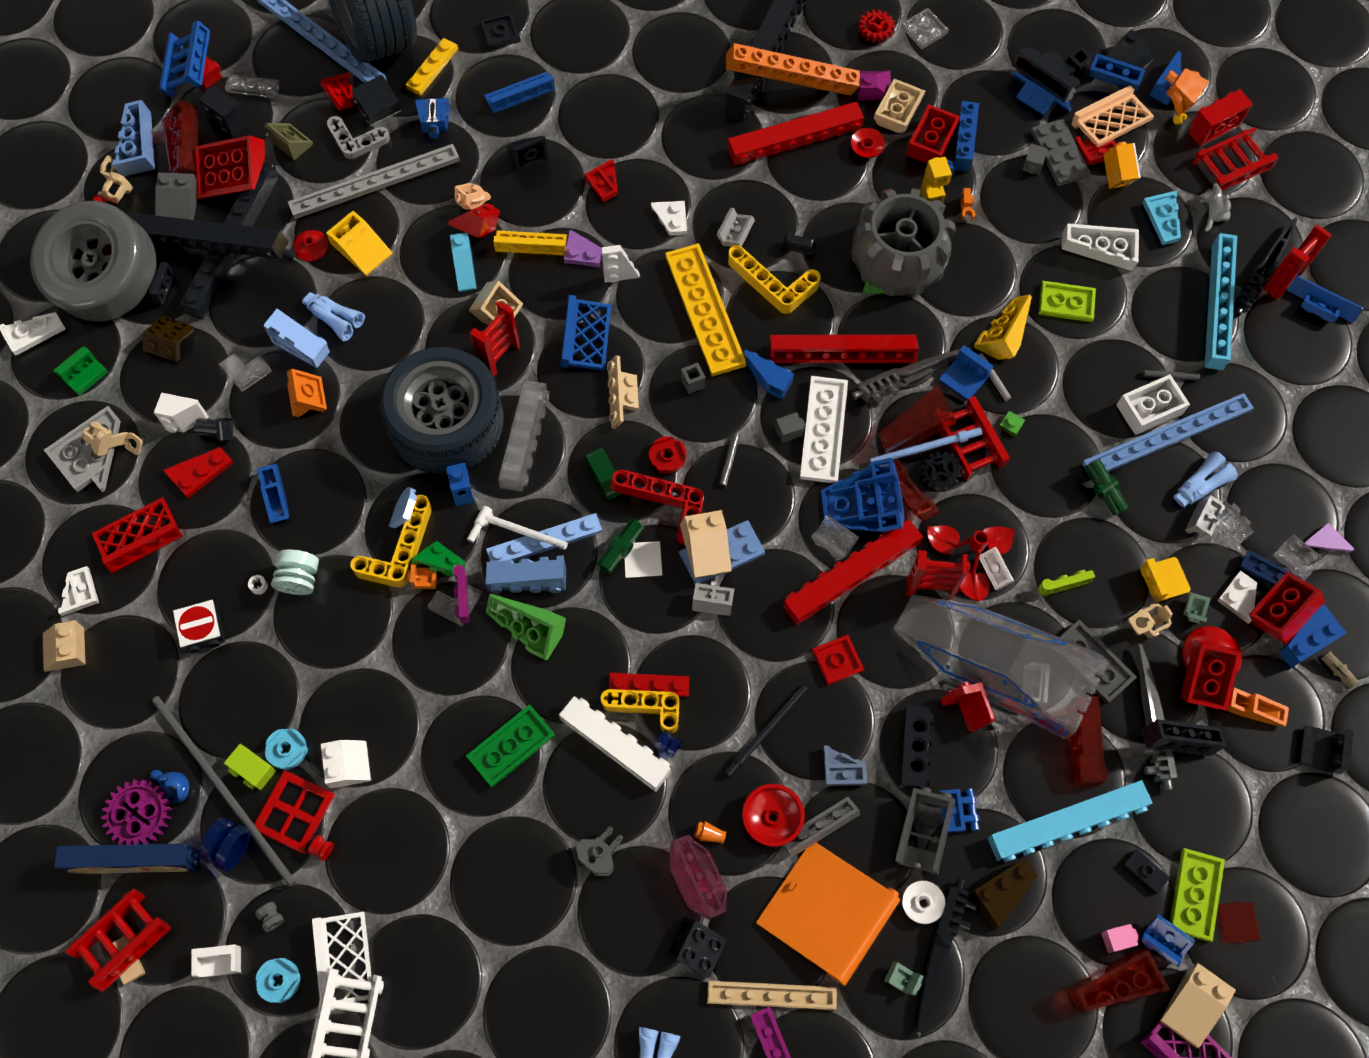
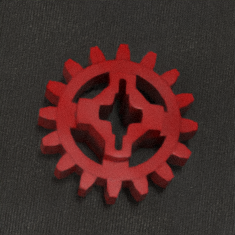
M872 10L870 14L867 11L866 16L862 15L859 21V32L862 33L861 37H867L866 41L871 39L872 43H875V41L881 43L882 40L887 42L888 37L892 38L894 33L895 21L892 20V16H887V12L882 14L881 10L878 12Z

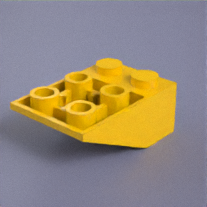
M354 211L326 232L330 244L366 276L393 254L372 228Z

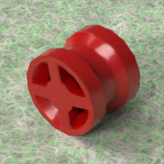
M318 835L310 844L308 853L312 856H318V859L323 862L332 852L334 843L331 841L326 842L322 836Z

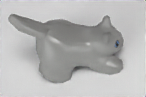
M1217 183L1213 185V190L1208 189L1204 194L1200 195L1202 198L1200 202L1207 203L1209 206V218L1205 227L1206 232L1211 229L1213 222L1228 221L1230 218L1229 210L1231 203L1228 198L1222 199L1223 195Z

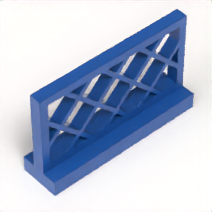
M569 295L560 367L568 368V366L605 370L611 304L576 299V296ZM578 306H586L589 311L583 315L578 310ZM606 309L607 312L606 315L600 317L596 310ZM590 314H593L597 319L592 324L586 319ZM581 320L588 326L582 331L577 326V323ZM599 323L605 328L601 333H598L594 328ZM588 330H591L596 335L591 340L584 334ZM579 336L586 342L580 347L575 342V339ZM597 339L603 343V346L599 349L592 344ZM588 345L594 351L589 356L582 350ZM579 352L584 359L582 361H574L573 355ZM598 355L602 360L601 364L593 363L591 358Z

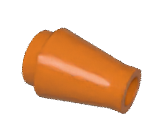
M706 821L698 822L694 838H697L698 841L721 844L724 843L726 837L725 831L716 828Z

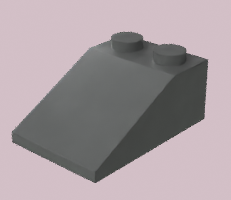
M158 173L155 216L194 220L197 204V179L195 175Z

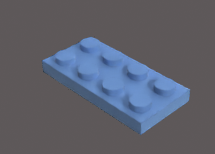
M748 520L727 529L732 570L765 555V550ZM686 548L679 551L695 584H702L722 575L717 574L694 579Z

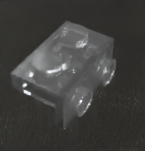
M1224 501L1222 504L1225 506V509L1213 521L1228 540L1237 547L1254 531L1249 526L1251 522L1244 515L1241 516L1239 514L1241 512L1240 508L1234 503L1229 504Z
M829 515L824 518L817 531L811 536L816 545L824 547L833 557L840 560L849 554L859 538Z
M1292 534L1273 554L1280 563L1286 565L1295 575L1301 577L1302 580L1308 578L1324 560L1295 534Z

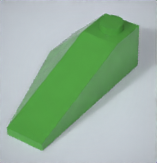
M490 594L488 597L486 613L501 627H506L512 632V637L523 642L526 645L525 648L530 653L547 660L563 636L566 618L549 610Z

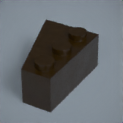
M1024 858L970 893L974 901L978 903L977 906L993 930L998 929L1038 877V874L1028 859Z

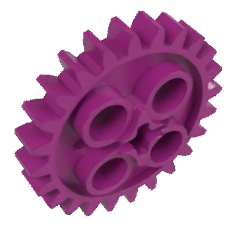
M143 779L140 783L137 780H133L132 785L125 782L124 789L118 786L117 794L110 793L113 799L105 800L109 807L102 808L103 811L107 812V815L101 817V819L107 820L103 827L110 828L106 835H113L111 840L114 842L119 840L118 845L149 844V839L157 841L156 834L163 835L161 828H168V825L164 822L171 819L170 816L166 815L167 812L172 811V808L166 807L171 802L169 799H164L167 793L161 792L162 787L158 785L155 787V783L151 781L147 784V781ZM139 794L140 799L134 804L133 799ZM124 802L137 810L139 815L150 821V825L136 817L137 815L123 805ZM151 807H155L154 814L152 816H149V809ZM125 811L124 819L119 820L120 813ZM140 823V830L134 833V827Z

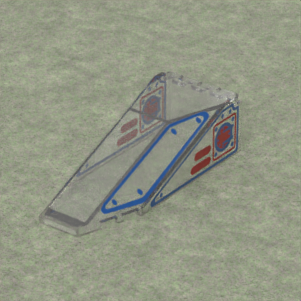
M913 594L894 628L909 645H912L922 655L921 657L924 660H927L937 670L938 674L959 685L965 682H969L970 685L982 682L988 700L1064 739L1069 738L1075 733L1083 718V715L1078 713L1077 710L1085 713L1092 700V697L1085 693L1095 694L1101 679L1094 675L1103 677L1110 662L1103 658V655L1091 649L980 606Z

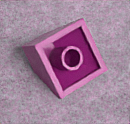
M860 71V87L857 89L858 101H882L891 85L890 71Z

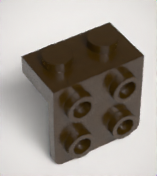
M161 317L142 332L143 351L177 362L180 359V343L194 332V326L169 317Z

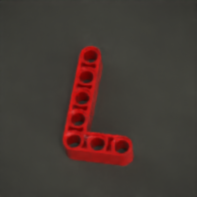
M617 470L611 478L610 487L615 492L682 508L677 530V541L685 545L680 523L687 516L686 514H701L704 495L700 489L626 470ZM616 479H622L624 483L620 484ZM634 483H639L642 488H637ZM653 488H658L661 493L655 492ZM671 492L677 493L679 497H674ZM690 497H694L697 502H693Z

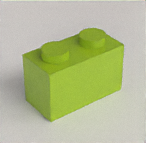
M241 743L224 762L229 767L227 771L236 778L239 775L245 779L243 783L252 790L256 787L261 791L276 772L271 765Z

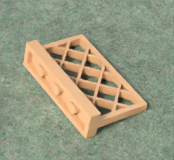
M1128 86L1075 112L1071 125L1075 129L1080 128L1099 147L1153 120L1154 115L1133 94L1134 89ZM1132 101L1136 107L1126 106V104ZM1115 109L1122 110V114L1112 113V111ZM1124 111L1134 112V116L1124 115ZM1137 113L1144 114L1146 117L1141 118L1136 117ZM1105 116L1108 117V121L1098 120V118ZM1117 118L1121 120L1120 123L1110 122V119ZM1123 120L1133 121L1130 125L1122 124ZM1092 123L1095 125L1094 128L1087 127L1085 124ZM1097 125L1107 126L1106 130L1096 129ZM1109 127L1119 128V131L1117 132L1108 130ZM1095 134L1105 135V138L1099 140Z

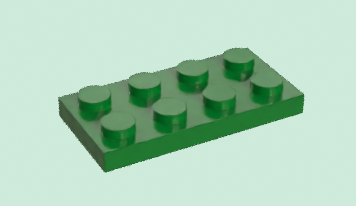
M529 704L467 754L466 757L490 787L493 788L553 739L555 734Z

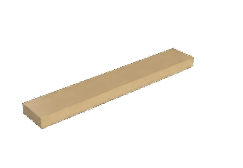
M708 981L707 1004L837 1010V987Z

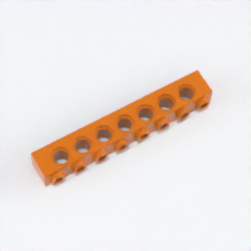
M733 43L726 53L727 70L849 96L860 87V71L736 43Z

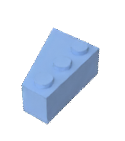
M278 309L275 310L264 324L273 344L315 368H318L330 352L327 342L323 338L315 336Z

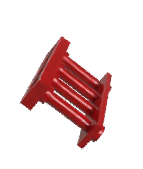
M1254 127L1249 130L1245 129L1240 134L1210 148L1201 149L1196 153L1193 165L1195 166L1203 162L1215 177V182L1219 185L1222 192L1272 169L1279 157L1275 153L1269 156L1263 154L1252 139L1257 130ZM1246 143L1258 158V161L1250 162L1239 145ZM1232 149L1244 167L1236 168L1224 152ZM1218 156L1230 173L1222 175L1210 158Z
M1316 224L1299 248L1294 247L1289 252L1263 290L1278 300L1297 274L1301 276L1332 235Z
M499 301L496 303L498 315L486 329L479 331L474 328L470 332L475 357L480 359L489 368L494 377L497 374L496 362L511 345L517 350L520 348L513 309L508 304H502Z
M976 396L968 398L965 409L942 417L939 410L935 411L932 424L936 430L938 429L942 438L958 434L959 431L963 430L970 431L977 428L982 430V440L962 448H959L956 442L946 445L950 453H953L961 462L960 465L963 470L959 472H961L966 482L970 480L973 474L972 471L993 462L997 463L999 468L1007 465L1010 457ZM965 416H971L974 424L955 432H950L947 423ZM982 447H988L991 455L968 464L963 456Z
M919 550L907 575L906 596H914L916 590L920 588L949 591V599L952 600L955 594L959 592V587L966 574L970 572V562L967 561V554H963L959 563L932 561L930 558H927V551Z
M136 889L127 892L122 900L86 933L73 941L71 946L65 951L76 959L80 957L84 959L94 972V976L88 982L93 988L102 992L171 929L167 922L157 917L153 920L140 904L145 895ZM132 909L146 925L145 929L137 936L123 920V917ZM115 925L129 941L128 945L120 952L106 935ZM97 941L102 944L112 957L103 968L89 951Z

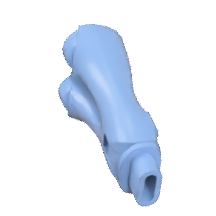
M310 292L302 301L307 306V309L328 324L343 342L351 338L353 327L355 329L359 328L365 319L363 313L341 306L326 296L315 295Z
M1215 451L1211 452L1202 466L1183 483L1173 498L1182 507L1192 504L1215 488L1235 481L1238 477L1235 467L1231 463H1227L1216 474L1205 481L1204 479L1220 468L1226 461L1222 454Z
M639 1027L640 1058H653L659 1031ZM661 1032L657 1058H671L681 1036Z

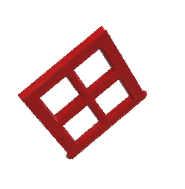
M284 770L254 825L262 835L305 854L307 846L336 794ZM288 782L303 788L294 806L278 800ZM308 791L324 798L314 816L299 810ZM273 808L289 814L279 833L264 826ZM294 817L309 824L300 843L285 836Z

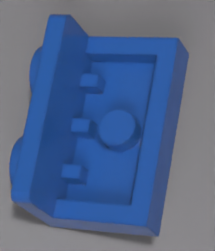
M1159 914L1155 916L1142 935V942L1148 949L1155 950L1162 955L1165 961L1178 967L1183 956L1195 942L1192 937Z

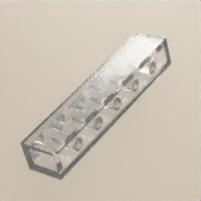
M524 380L498 479L500 488L523 491L524 485L527 486L529 479L527 471L528 468L531 469L533 463L532 451L535 452L537 448L536 435H540L541 432L540 419L545 416L544 404L549 400L550 392L547 391L545 383Z

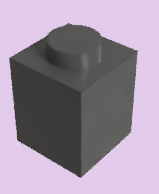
M1031 144L1022 170L1039 175L1048 148Z
M699 363L681 369V381L688 394L705 388L706 377Z
M797 412L776 419L775 429L782 443L803 436L805 422L803 418H799Z

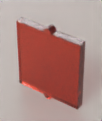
M1234 901L1232 904L1218 905L1225 943L1241 942L1243 944L1246 941L1261 940L1253 902L1238 903Z

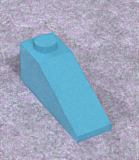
M468 233L450 235L459 292L477 290Z

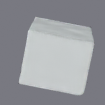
M238 945L192 949L191 975L193 977L202 978L241 973V947Z

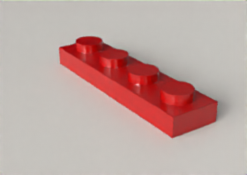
M610 673L609 689L672 692L678 697L688 698L689 676Z

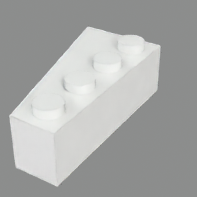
M1067 224L1062 232V249L1132 271L1138 264L1139 229Z

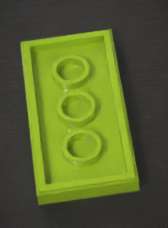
M1183 848L1181 850L1170 923L1190 937L1213 942L1225 859Z

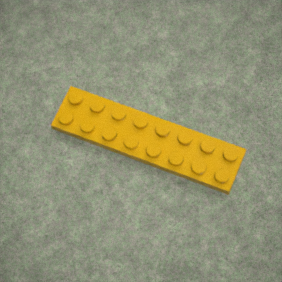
M699 243L665 253L666 260L711 376L746 367V360Z

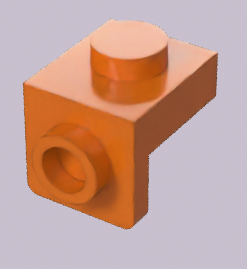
M411 564V570L407 572V581L410 582L413 589H436L437 572L429 570V568H417L415 564Z

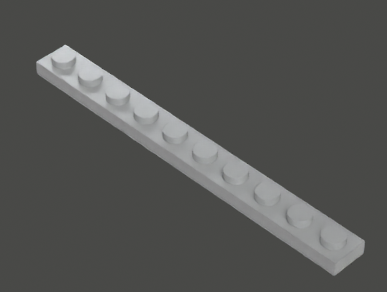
M451 144L288 201L294 219L451 165L459 162L460 159L454 145Z

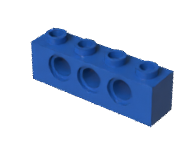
M962 101L958 113L960 120L956 130L953 158L955 170L969 172L973 162L979 103Z

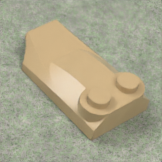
M894 79L875 112L874 119L876 123L896 133L906 132L925 94V90Z

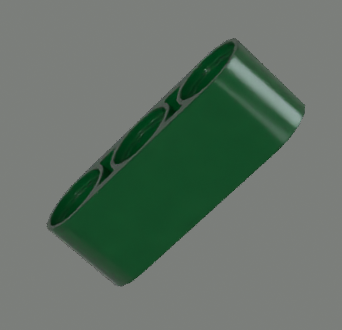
M600 447L585 454V460L606 499L609 501L622 495V493L615 492L610 487L611 478L616 471L604 449ZM617 478L616 481L622 484L621 480Z

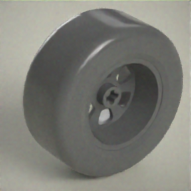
M82 201L60 209L43 224L33 242L30 267L37 288L50 302L77 318L99 322L118 318L131 311L143 300L155 277L156 252L147 232L123 211L104 202ZM98 243L96 249H91V250H90V247H91V246H93L94 244ZM111 244L112 254L105 256L103 251L107 245ZM83 267L84 273L77 279V268ZM98 273L99 276L90 281L91 275Z

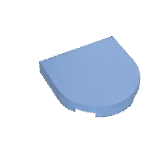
M407 487L401 494L395 506L389 524L390 527L397 528L410 520L417 498L415 489Z

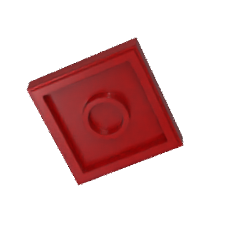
M849 635L812 648V653L827 686L864 672L862 663Z

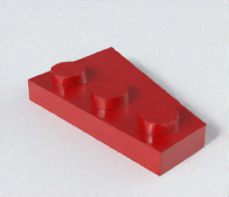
M219 447L163 471L189 498L234 462Z

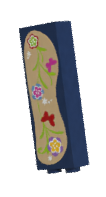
M186 843L57 846L54 868L69 874L195 872L200 864V853H198L197 849Z

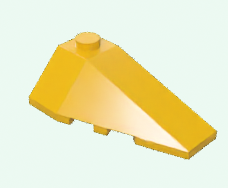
M1031 295L1014 297L1002 310L1003 315L991 322L992 327L980 334L974 344L975 349L998 360L1015 357L1021 346L1032 298Z

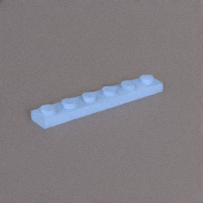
M595 513L539 532L569 544L602 533V528ZM524 536L487 548L486 550L490 562L517 561L557 547Z

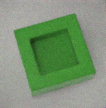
M1009 411L999 428L1015 437L1025 420Z

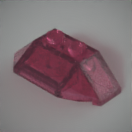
M686 835L671 841L670 871L687 907L709 920L726 912L727 887L709 851L698 842L692 840L693 838L690 835Z

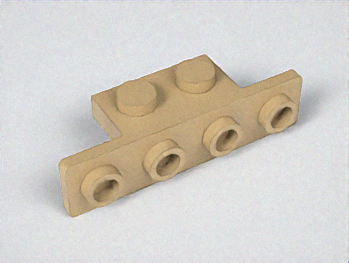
M617 355L607 364L611 428H616L623 423V409L636 411L639 408L637 375L621 372L620 356Z

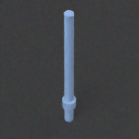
M977 428L970 431H959L958 434L870 458L871 463L891 457L893 460L958 441L962 443L968 441L969 438L982 435V430Z

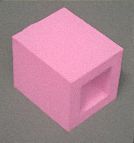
M1131 924L1101 933L1108 954L1138 945V934Z

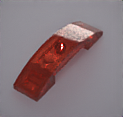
M894 459L903 503L922 521L938 514L940 510L929 497L926 498L910 479L905 466L899 459Z

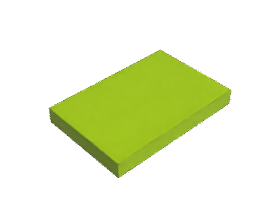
M1042 281L1038 315L1093 322L1096 288Z

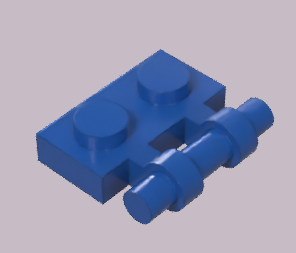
M960 789L939 791L938 794L940 792L951 794V798H954L956 801L948 833L965 832V823H970L971 831H978L980 818L976 812L975 804H977V799L974 796L973 789H965L966 797H961ZM962 805H967L969 815L964 816ZM940 807L944 825L948 808Z

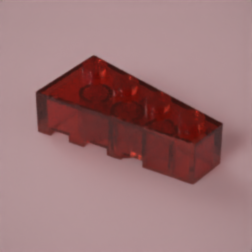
M178 100L162 119L169 173L194 174L196 176L195 146H198V106Z
M937 385L877 435L888 454L905 449L956 424V420Z
M1099 696L1074 697L1065 707V715L1069 731L1076 787L1099 786L1106 782L1108 777L1107 768L1104 763Z
M1138 949L1067 990L1077 1009L1088 1011L1170 989L1150 952Z

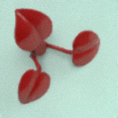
M945 525L928 526L927 537L929 543L938 553L950 555L954 552L955 547L960 548L970 543L971 549L977 552L972 573L966 574L959 589L965 596L979 602L985 599L990 590V581L986 574H976L980 554L987 546L989 550L996 547L1000 555L1006 554L1012 546L1015 529L989 527L983 531L975 532L972 538L968 537L967 540L958 544L960 536L954 528Z

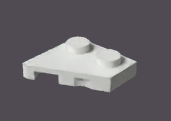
M685 201L651 203L652 211H655L658 220L665 226L669 236L687 235Z
M87 566L67 573L66 587L62 593L63 602L61 608L58 609V613L61 616L99 603L91 572Z
M1240 571L1217 601L1249 624L1252 621L1249 613L1255 606L1257 582Z

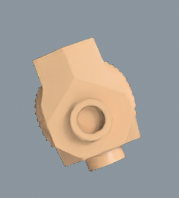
M467 183L455 186V201L466 210L475 209L491 199V195L483 191L479 185Z

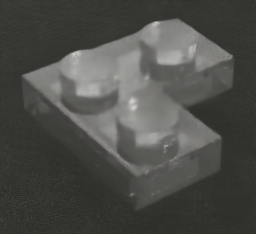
M235 354L219 363L241 392L272 371L260 355L246 365Z
M468 585L469 614L482 594L480 590ZM437 590L427 606L428 609L461 626L464 624L461 623L459 617H456L455 605H458V598H452Z

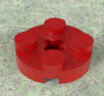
M665 436L658 438L649 450L650 463L660 474L677 472L685 465L686 448L680 440L677 441L673 437ZM668 451L669 454L672 453L673 455L671 458H664L665 452Z

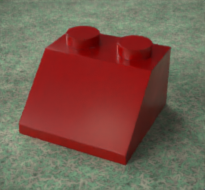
M486 203L450 220L448 225L481 238L495 230L500 210Z

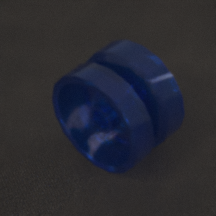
M221 817L213 823L204 836L198 856L209 864L215 862V867L229 872L243 857L250 842L251 831L240 825L235 826L234 822Z

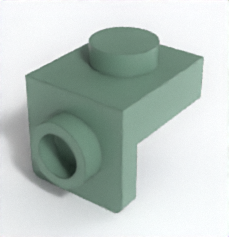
M1190 592L1183 615L1188 617V621L1200 624V620L1206 622L1207 618L1205 616L1211 598Z
M893 961L884 981L903 993L915 996L921 987L923 976Z

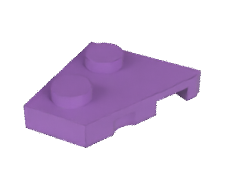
M570 230L564 263L600 267L602 248Z

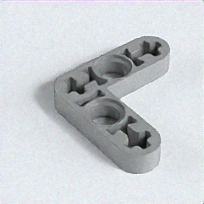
M333 116L327 121L330 133L347 159L361 156L387 144L390 140L388 130L384 127H378L356 138H352L340 117ZM341 135L347 136L345 140L338 139ZM365 140L370 141V144L367 146H363L361 143ZM349 145V147H350L351 150H353V151L350 152V151L347 149V146Z

